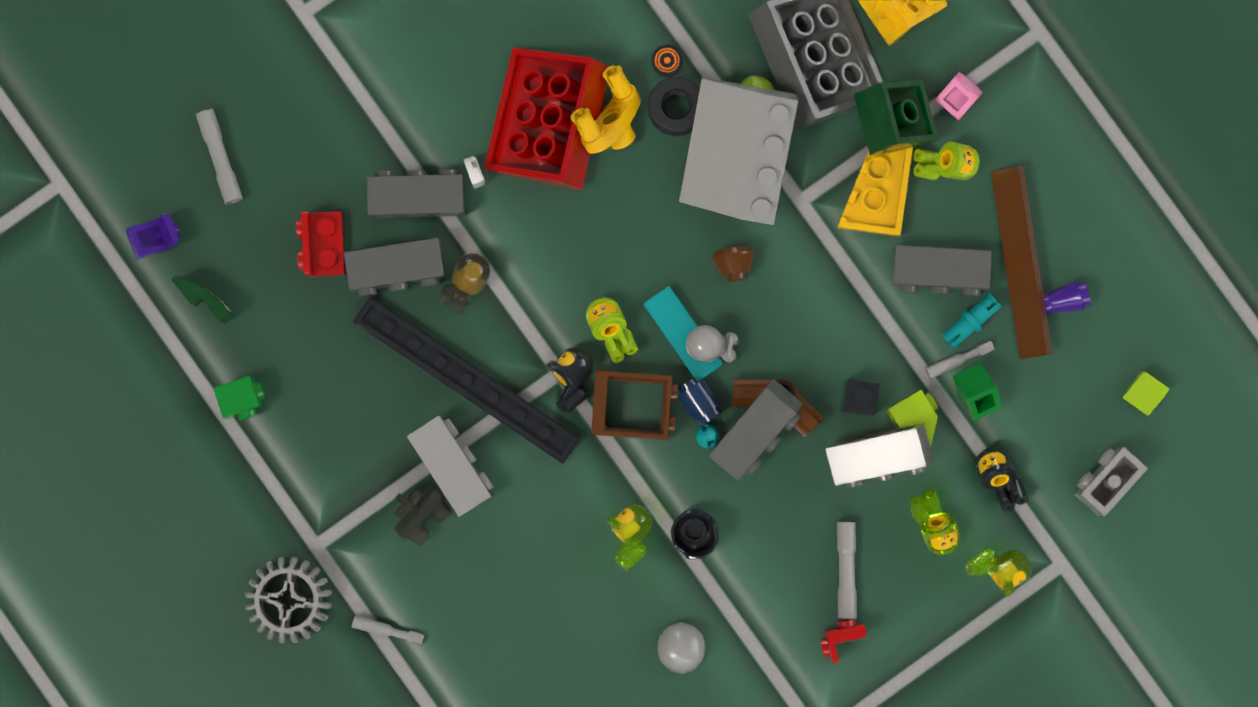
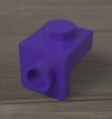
M168 213L161 215L156 220L128 227L125 230L136 260L172 250L179 243V228L174 220L171 221Z

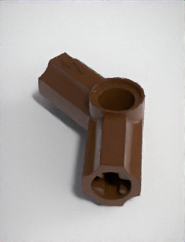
M733 379V407H750L772 380ZM777 379L776 381L780 385L787 387L789 392L803 403L797 411L801 417L793 427L805 438L824 418L795 389L789 380Z

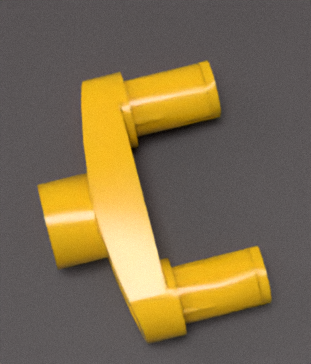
M612 65L603 72V78L606 79L611 88L613 99L598 118L594 120L588 108H579L571 115V120L576 125L582 137L581 142L588 153H599L609 147L616 150L622 149L630 145L636 137L631 122L640 106L641 97L635 86L631 85L627 80L620 65Z

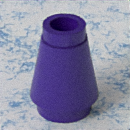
M1073 281L1044 295L1047 314L1085 311L1084 307L1092 306L1085 281L1080 283Z

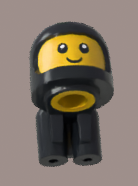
M576 347L568 348L557 361L550 360L546 364L555 378L564 387L559 395L560 400L556 403L557 407L564 413H571L587 398L588 389L584 386L581 388L580 385L591 375L593 370V362L590 356L584 350Z
M997 446L986 448L980 452L976 459V469L980 481L985 488L996 489L995 493L1002 510L1009 512L1015 508V504L1022 505L1028 502L1029 498L1021 478L1016 476L1017 473L1010 454L1005 449Z

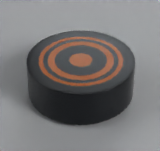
M673 45L658 47L652 55V68L661 77L668 78L677 75L683 65V56L680 50Z

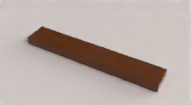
M1024 166L991 172L1019 358L1027 359L1051 355L1053 352Z

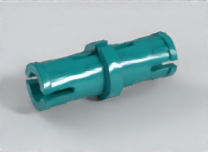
M987 293L969 311L964 310L961 313L962 317L948 330L943 332L941 336L955 350L974 331L979 332L982 329L981 325L1000 310L1002 306L999 302H996V299L990 293Z

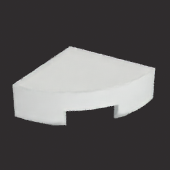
M473 155L463 159L474 189L485 185L477 158Z

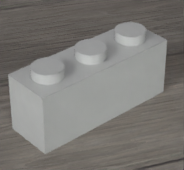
M437 416L409 434L407 438L458 517H462L491 498L492 494L489 490L494 488L484 471L478 474L472 465L477 460L467 445L461 448L455 438L459 432L450 418L444 421L441 416Z

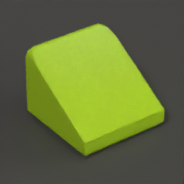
M1142 371L1138 373L1122 396V399L1149 416L1170 389L1147 372Z

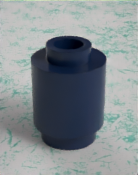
M694 377L679 387L682 393L677 397L694 421L698 420L701 426L722 413L718 406L721 403L704 379L698 382Z

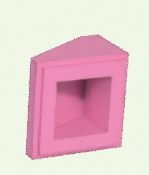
M959 72L935 100L959 120L983 92Z

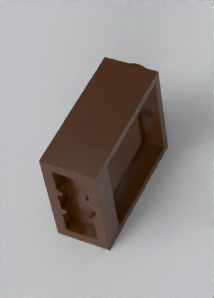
M596 370L591 435L667 441L668 434L675 433L676 415H670V402H677L678 383H672V376ZM608 381L663 385L660 432L605 428Z

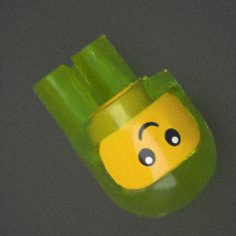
M929 489L923 493V497H912L909 502L913 517L917 523L921 524V533L928 550L939 556L955 551L960 544V532L957 521L952 514L942 512L936 491Z
M628 504L615 518L610 516L605 520L614 534L623 543L614 561L621 569L625 568L627 571L645 556L647 547L643 543L639 544V542L652 528V518L649 512L638 504Z
M984 549L967 561L964 570L968 576L972 577L975 574L979 576L989 573L1006 597L1012 595L1015 592V587L1027 581L1032 573L1030 561L1022 552L1017 550L1006 551L994 558L995 551L993 549Z

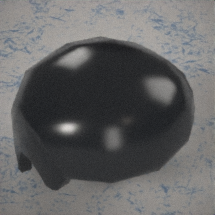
M700 509L685 510L675 518L670 530L674 548L690 560L704 559L714 551L719 541V528L716 521L711 515Z

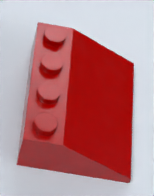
M513 47L484 169L552 186L582 190L591 153H588L581 142L582 137L576 125L572 122L571 115L579 108H588L594 120L598 118L607 87V81L603 78V72L608 66L594 58Z

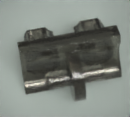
M432 485L422 495L416 489L407 498L399 492L395 498L401 505L395 510L394 514L400 520L393 529L404 541L410 539L421 546L431 534L430 530L422 524L424 519L430 514L440 523L451 513V510L442 500L444 497Z

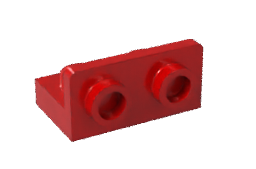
M301 211V219L296 220L297 238H302L303 251H298L297 255L299 270H304V275L307 277L346 275L343 212L309 213L308 211Z

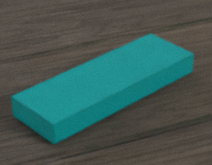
M670 286L643 304L691 375L698 382L723 365L720 358L712 362H700L688 354L686 350L687 337L697 325Z

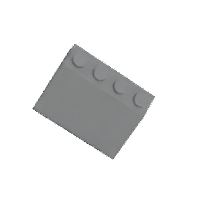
M702 77L679 202L742 220L774 225L798 105L797 95Z

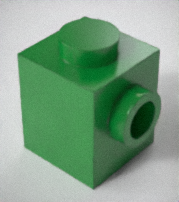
M982 363L952 376L958 397L974 421L1003 408L997 386Z
M252 376L213 388L224 419H231L237 416L240 421L258 415L257 409L264 407L262 402L263 399H266L264 387L260 380L255 381V378Z

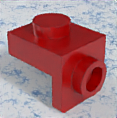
M847 619L836 622L837 628L824 630L825 638L820 639L824 658L829 657L831 663H838L839 659L835 643L867 637L863 623L856 624L855 619Z

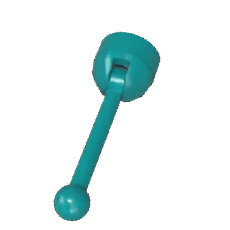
M711 423L700 426L695 434L696 442L702 448H714L721 439L719 428Z

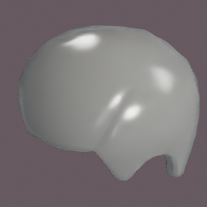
M683 622L675 623L664 629L663 633L659 636V660L670 672L685 674L695 671L705 657L706 646L703 635L694 625Z

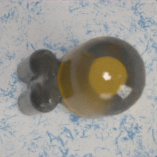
M468 253L460 257L452 272V284L444 286L440 302L445 306L453 305V311L456 314H463L470 302L469 296L481 292L489 280L490 265L488 261L476 253Z

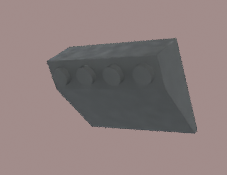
M771 0L765 2L748 15L779 91L797 95L798 105L794 120L796 131L857 109L854 94L883 82L849 0Z

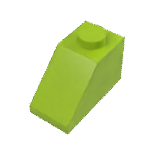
M919 390L885 410L896 429L924 423L931 447L938 419L935 413L938 406L930 393L924 395L923 391Z

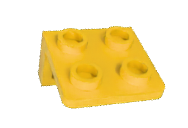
M858 0L888 45L896 42L911 28L947 6L946 0Z

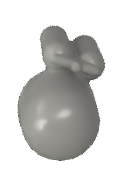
M701 325L689 333L686 341V350L692 358L700 362H712L722 357L724 361L733 363L737 358L733 347L738 345L739 340L735 333L729 332L722 336L714 327Z

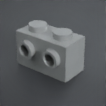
M1117 447L1115 450L1109 448L1097 461L1101 465L1093 474L1088 471L1076 484L1079 489L1074 495L1097 516H1106L1148 469L1125 447Z

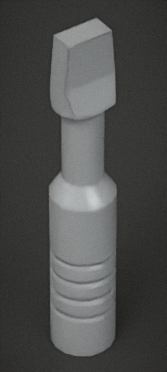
M985 341L963 354L957 353L926 367L925 371L929 379L963 365L966 360L978 355L982 356L994 350L992 341Z
M356 615L352 624V628L385 637L394 636L417 645H422L424 635L417 632L402 631L393 628L389 624Z

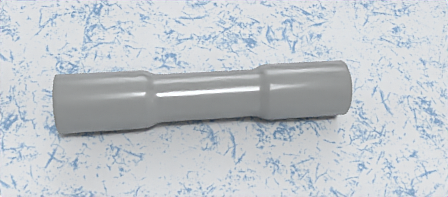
M214 109L201 111L196 114V118L203 139L210 152L224 203L228 205L239 202L243 197L222 141V133Z
M837 522V551L839 553L838 618L854 619L857 618V590L855 588L856 522Z

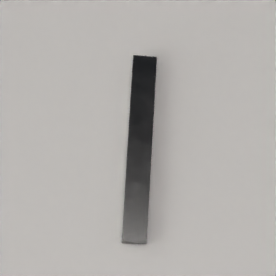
M369 297L354 319V324L560 463L564 464L580 440V437L373 297Z

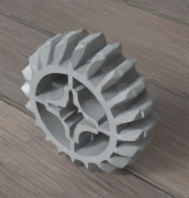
M285 557L278 558L279 568H276L275 564L269 561L266 563L269 571L268 574L263 569L256 571L257 576L262 579L261 581L250 579L249 584L257 589L256 592L248 591L245 593V597L254 598V603L245 605V609H256L257 614L251 616L249 620L250 622H255L259 619L262 621L256 629L259 633L263 632L267 627L270 628L267 639L272 640L277 632H279L280 643L286 642L288 634H290L292 642L297 643L299 642V632H301L305 639L311 637V632L308 629L309 626L316 632L321 629L320 624L316 621L317 618L322 621L328 620L329 616L321 612V608L330 609L332 607V603L323 602V597L332 595V591H321L320 586L326 584L328 579L322 578L318 581L315 579L321 571L318 567L310 573L307 572L310 561L305 560L301 567L298 568L297 557L291 558L289 566H287ZM287 573V580L284 581L283 589L280 592H265L268 584L276 576ZM297 575L309 584L314 598L303 596L299 592ZM290 590L292 598L304 603L290 605L291 609L288 610L286 602L274 597L287 595L286 591ZM264 602L274 604L278 608L279 619H281L280 624L268 615ZM297 608H313L309 617L298 626H290L291 619Z

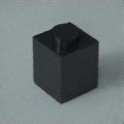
M852 379L845 380L840 412L870 417L875 416L880 384Z

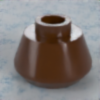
M749 246L726 248L716 251L712 257V262L719 275L727 277V282L741 281L746 279V273L751 272L755 253Z

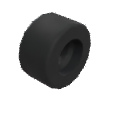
M680 76L668 77L660 81L651 91L648 100L649 118L654 127L663 134L670 136H684L692 132L700 88L690 79ZM680 95L687 100L689 109L685 116L672 118L666 114L664 103L668 97Z

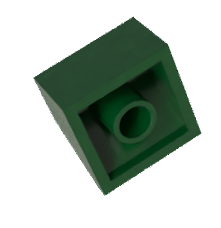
M923 79L880 82L854 94L857 111L865 135V142L870 155L893 153L939 140Z

